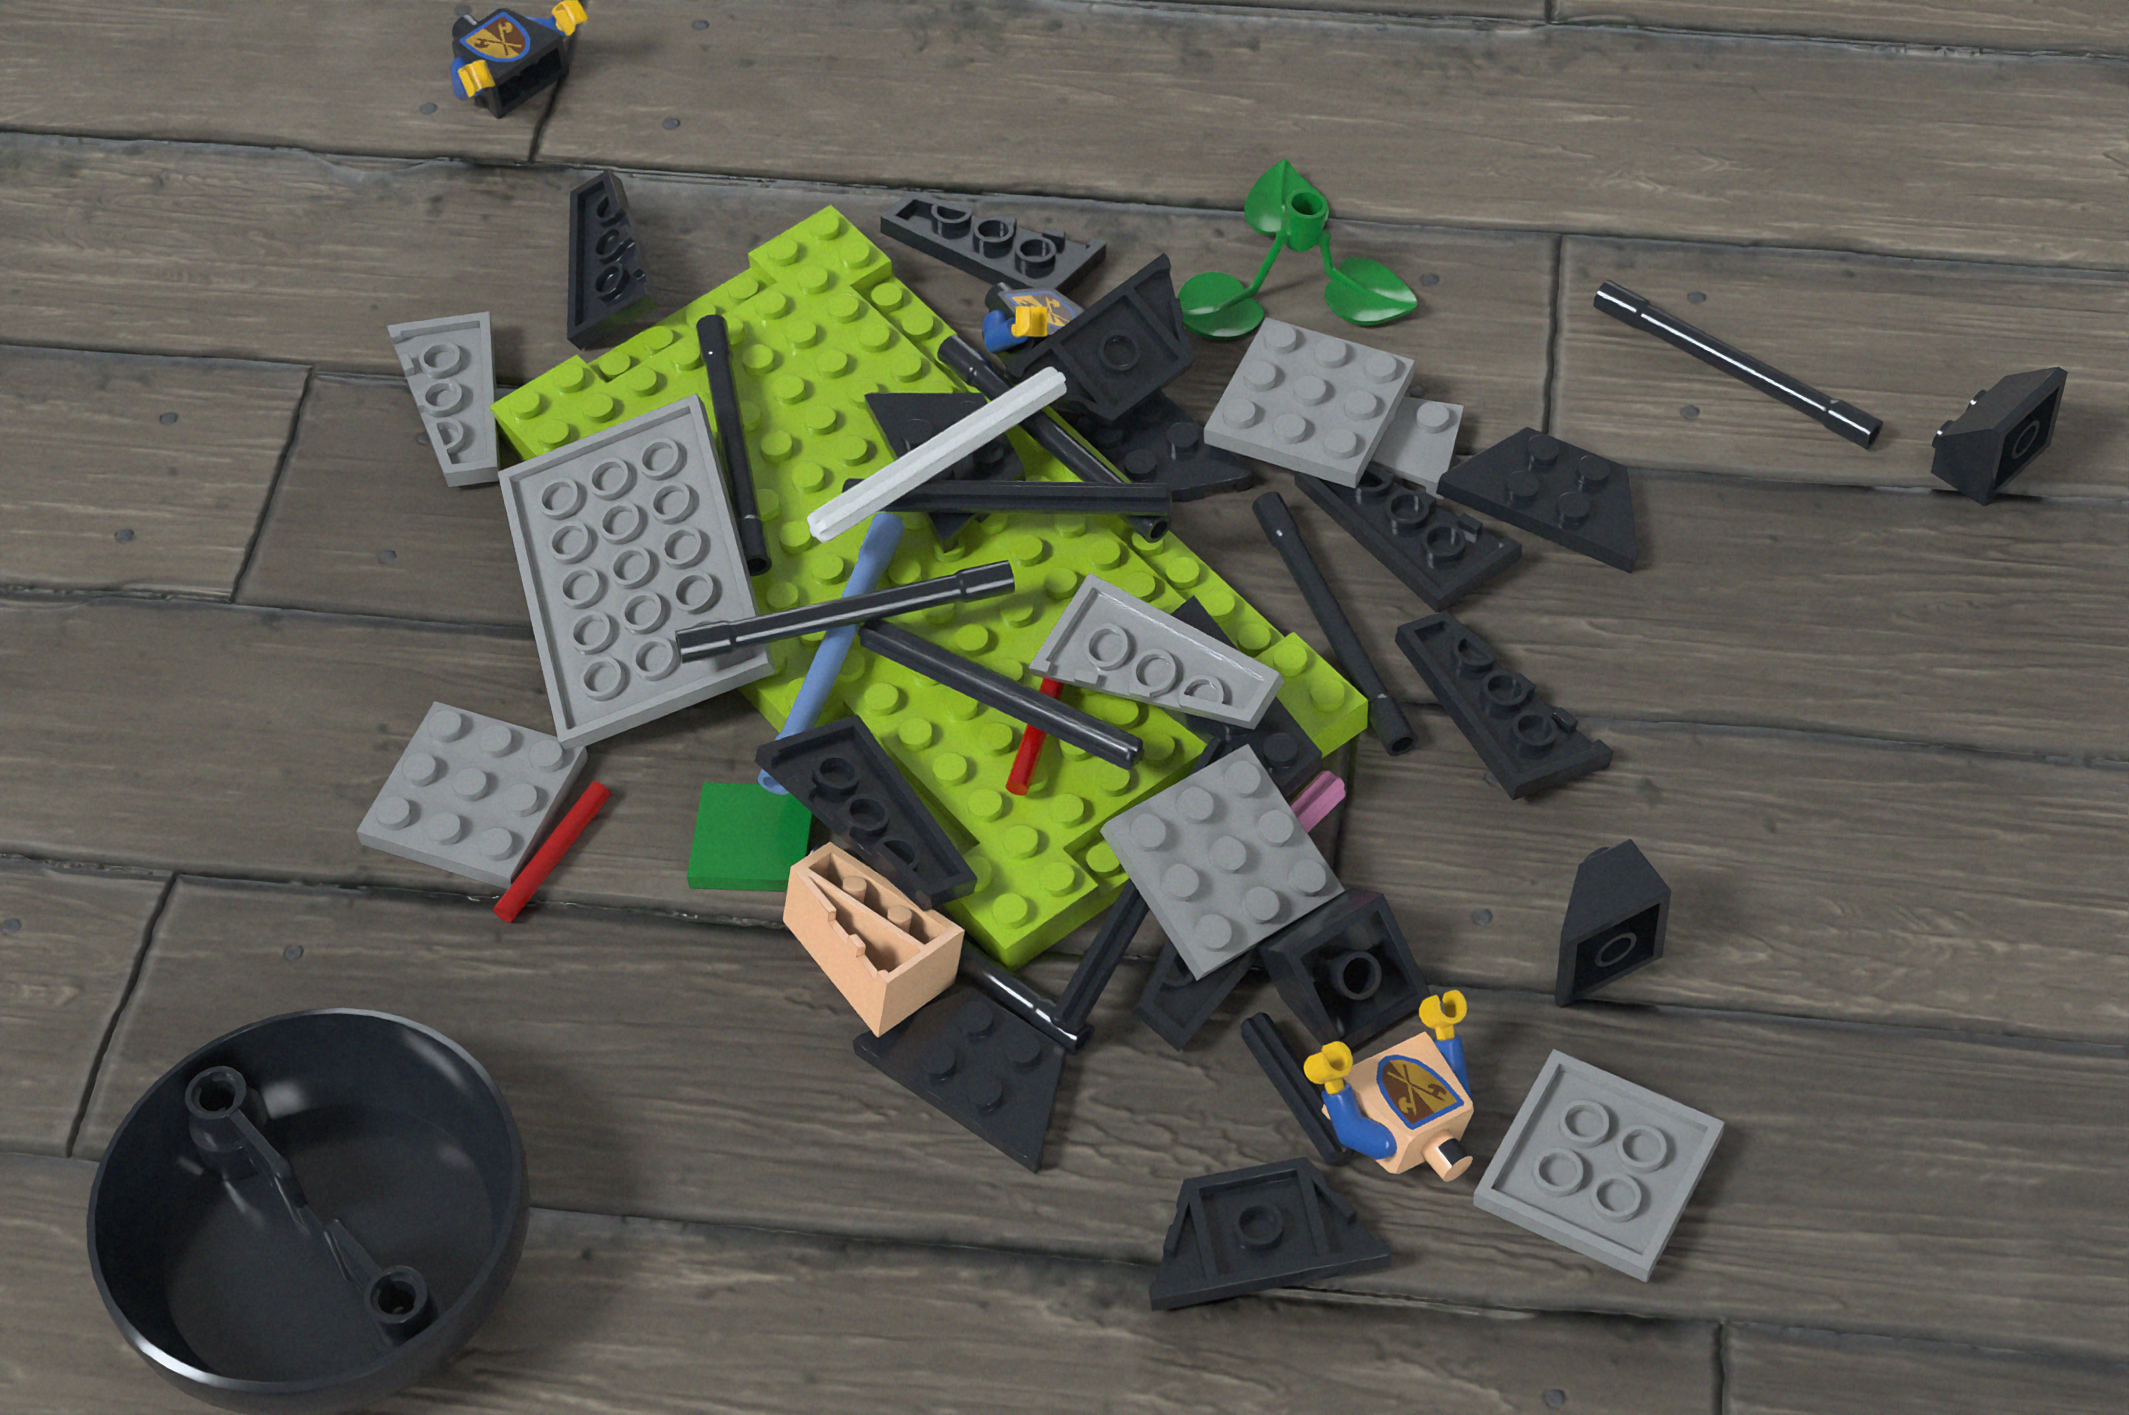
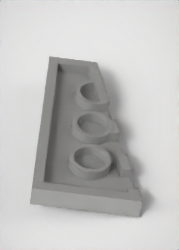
M490 311L387 325L392 344L448 487L498 481L497 472L501 471L499 430L496 419L489 407L497 402L494 330Z
M1403 397L1369 462L1393 474V482L1401 485L1405 479L1426 486L1428 494L1444 500L1443 496L1436 494L1441 475L1452 468L1463 423L1464 406Z
M1091 573L1088 574L1028 667L1032 674L1037 677L1253 730L1285 682L1281 673Z

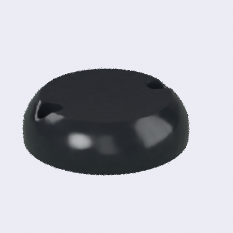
M353 1008L308 1009L269 1017L244 1025L220 1036L183 1058L144 1093L116 1129L101 1158L91 1188L87 1212V1251L93 1279L112 1321L127 1343L160 1377L185 1394L214 1407L245 1415H332L352 1411L399 1393L440 1368L471 1339L490 1316L511 1281L520 1260L528 1230L530 1188L526 1152L517 1123L498 1085L474 1057L459 1044L438 1031L405 1017L375 1010Z

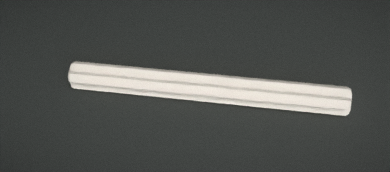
M1053 367L1044 368L811 512L807 518L810 534L813 537H817L822 543L833 540L1057 400L1067 391L1064 383L1066 380L1064 374L1057 372Z

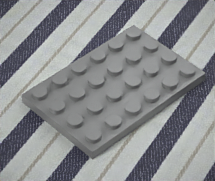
M697 393L497 472L558 741L564 749L590 745L776 673L768 643L738 649L728 655L682 664L680 661L675 639L676 630L722 620L736 621L760 616L705 404Z

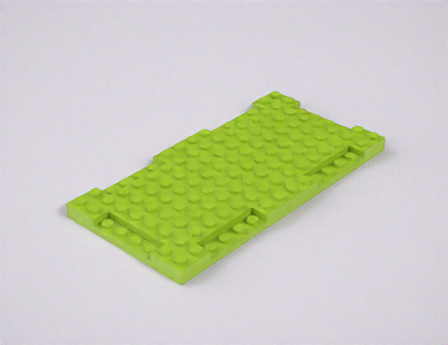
M832 205L827 206L749 252L750 268L592 362L586 364L576 354L489 406L491 413L496 419L499 437L524 462L697 393L705 404L727 487L707 371L702 363L696 331V324L702 317L712 314L724 317L728 324L733 350L732 365L761 520L766 527L772 559V567L768 572L759 576H750L760 615L842 597L858 561V552L874 516L881 512L874 513L827 543H822L817 537H813L810 534L807 518L811 512L841 495L843 484L847 479H866L894 462L866 410L864 395L869 393H980L976 388L968 386L937 357V352L942 342L949 336L957 333L893 275L892 261ZM1049 405L1041 409L1124 482L1132 483ZM1018 425L1005 431L1025 467L1026 481L1082 482ZM885 512L901 519L905 525V530L888 568L882 573L875 591L951 575L961 569L1008 560L1014 576L1015 592L969 603H951L882 619L1039 691L1043 678L1034 676L1028 667L1088 574L1091 573L1169 615L1194 595L1241 653L1281 673L1285 682L1276 694V697L1322 752V759L1368 728V700L1295 632L1284 637L1170 530L1158 542L1148 543L1116 515L992 513L981 524L975 520L971 522L957 536L958 545L952 551L943 553L922 512ZM857 630L815 728L857 714L978 878L973 894L943 904V907L995 961L1011 972H1014L1117 901L1130 877L1101 834V828L1106 822L1187 778L1207 744L1155 705L1065 683L1060 698L1061 702L1141 738L1143 749L1145 750L1143 759L1138 762L1133 770L1127 771L1048 734L1028 793L1023 796L1014 795L1006 789L1005 785L1027 723L861 646ZM826 631L768 643L776 673L737 687L779 733L782 732Z

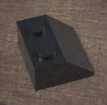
M2060 367L2007 375L1989 391L1984 389L1979 391L1969 403L1964 414L1955 422L1952 420L1946 421L1937 431L1932 442L1935 454L1931 473L1982 506H1985L2051 445L2068 372Z
M1631 838L1612 848H1599L1589 854L1583 862L1579 863L1560 937L1555 1001L1561 1008L1663 956L1671 889Z
M1351 888L1256 945L1281 999L1322 1047L1329 1043L1340 1041L1346 1044L1349 1049H1352L1415 1010L1424 999L1432 996L1383 893Z

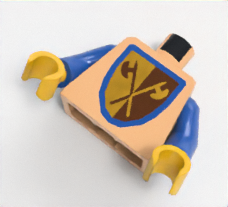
M1458 990L1444 993L1442 1003L1445 1008V1015L1441 1010L1438 995L1427 997L1421 1003L1419 1016L1422 1022L1427 1027L1436 1031V1037L1432 1039L1426 1032H1423L1353 1065V1057L1346 1044L1335 1041L1324 1045L1322 1052L1310 1055L1305 1061L1304 1072L1308 1079L1315 1084H1324L1326 1088L1321 1094L1324 1101L1321 1111L1332 1122L1339 1142L1348 1148L1373 1158L1389 1173L1400 1174L1427 1161L1444 1182H1450L1463 1174L1472 1163L1473 1157L1459 1142L1474 1112L1462 1037L1459 1034H1454L1453 1024L1462 1021L1467 1011L1466 1000Z

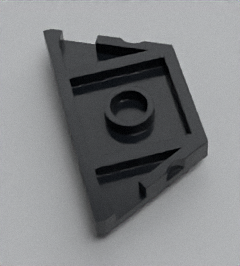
M1163 253L1013 362L1006 368L1005 378L1009 382L1019 385L1044 368L1053 367L1057 372L1064 374L1066 378L1064 383L1067 388L1066 393L1053 402L1108 428L1114 426L1188 371L1194 363L1189 336L1184 333L1182 325L1184 316L1180 300L1175 296L1170 276L1172 267L1168 256Z
M1162 390L1111 428L1084 416H1081L1074 428L1132 483H1167L1170 485L1172 502L1185 503L1204 499V490L1233 484L1236 492L1247 491L1253 487L1252 472L1228 450L1204 443V428Z
M869 393L864 395L866 410L894 461L988 404L983 393ZM1004 432L929 480L1026 481L1025 467ZM922 512L943 553L952 551L958 545L957 536L971 522L975 520L981 524L992 514Z
M1526 426L1446 471L1439 478L1436 490L1438 495L1631 574L1634 569L1638 550L1626 466Z
M972 987L915 1011L878 1038L872 1030L855 1038L853 1041L855 1055L1034 1174L1041 1169L1044 1142L1048 1126L1052 1125L1056 1108L1055 1096L1057 1088L1061 1085L1067 1061L1066 1048Z
M1307 1157L1184 1179L1176 1203L1175 1219L1173 1224L1169 1226L1163 1245V1258L1155 1282L1152 1281L1149 1290L1152 1312L1391 1267L1390 1248L1382 1238L1377 1241L1356 1219L1357 1211L1341 1194L1332 1191L1327 1186L1325 1176Z

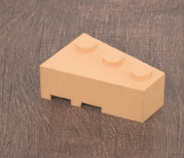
M828 842L791 866L783 921L877 1038L955 983L965 932L963 928L932 908L922 911L885 877L831 842Z

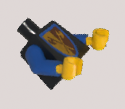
M563 0L553 8V16L548 19L523 16L509 8H499L481 21H478L471 15L461 16L456 20L452 28L454 39L451 45L455 59L450 65V72L455 96L462 101H468L477 96L492 115L499 120L569 73L563 38L574 33L576 25L589 19L579 0Z
M998 283L988 291L985 297V305L989 309V313L985 316L982 323V337L985 342V348L988 352L995 354L1008 367L1085 310L1052 288L1042 287L1013 290L1007 283Z

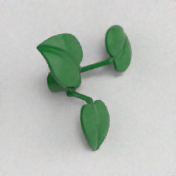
M1286 158L1271 167L1257 180L1245 200L1244 217L1252 229L1262 235H1276L1275 241L1252 284L1244 290L1241 282L1235 277L1222 272L1209 271L1190 278L1183 284L1178 294L1184 316L1182 325L1199 336L1214 340L1228 341L1243 338L1254 332L1263 320L1264 310L1252 297L1259 292L1283 245L1296 252H1306L1318 244L1320 245L1325 274L1333 279L1325 287L1324 299L1331 311L1338 317L1353 324L1376 325L1409 314L1415 310L1418 304L1410 288L1392 271L1374 260L1351 256L1341 262L1339 270L1334 266L1329 245L1331 233L1323 229L1329 218L1327 200L1296 172Z

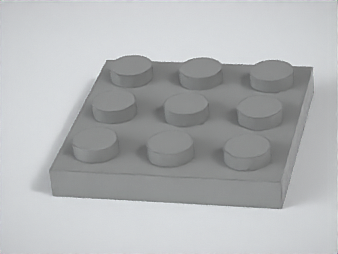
M1266 317L1204 428V443L1356 488L1415 375V360Z
M434 701L356 832L361 845L509 889L533 858L589 759L586 747L581 745L564 749L559 744L558 737Z
M1248 744L1106 822L1100 830L1197 981L1345 892V889Z
M1553 1049L1474 1192L1473 1205L1647 1283L1723 1135L1725 1122Z

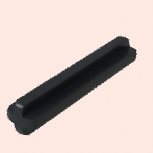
M1258 1012L1253 1017L1246 1018L1241 1024L1242 1039L1325 1162L1334 1166L1343 1160L1349 1159L1355 1153V1150L1339 1142L1332 1122L1321 1111L1324 1106L1321 1090L1317 1084L1310 1081L1305 1075L1304 1065L1272 1018L1264 1012Z

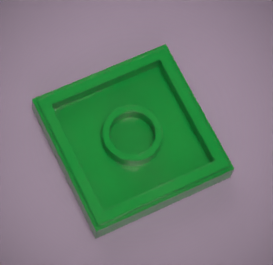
M703 782L687 873L689 888L787 892L791 866L810 854L816 816L790 793L785 795L774 794L764 789L760 784Z

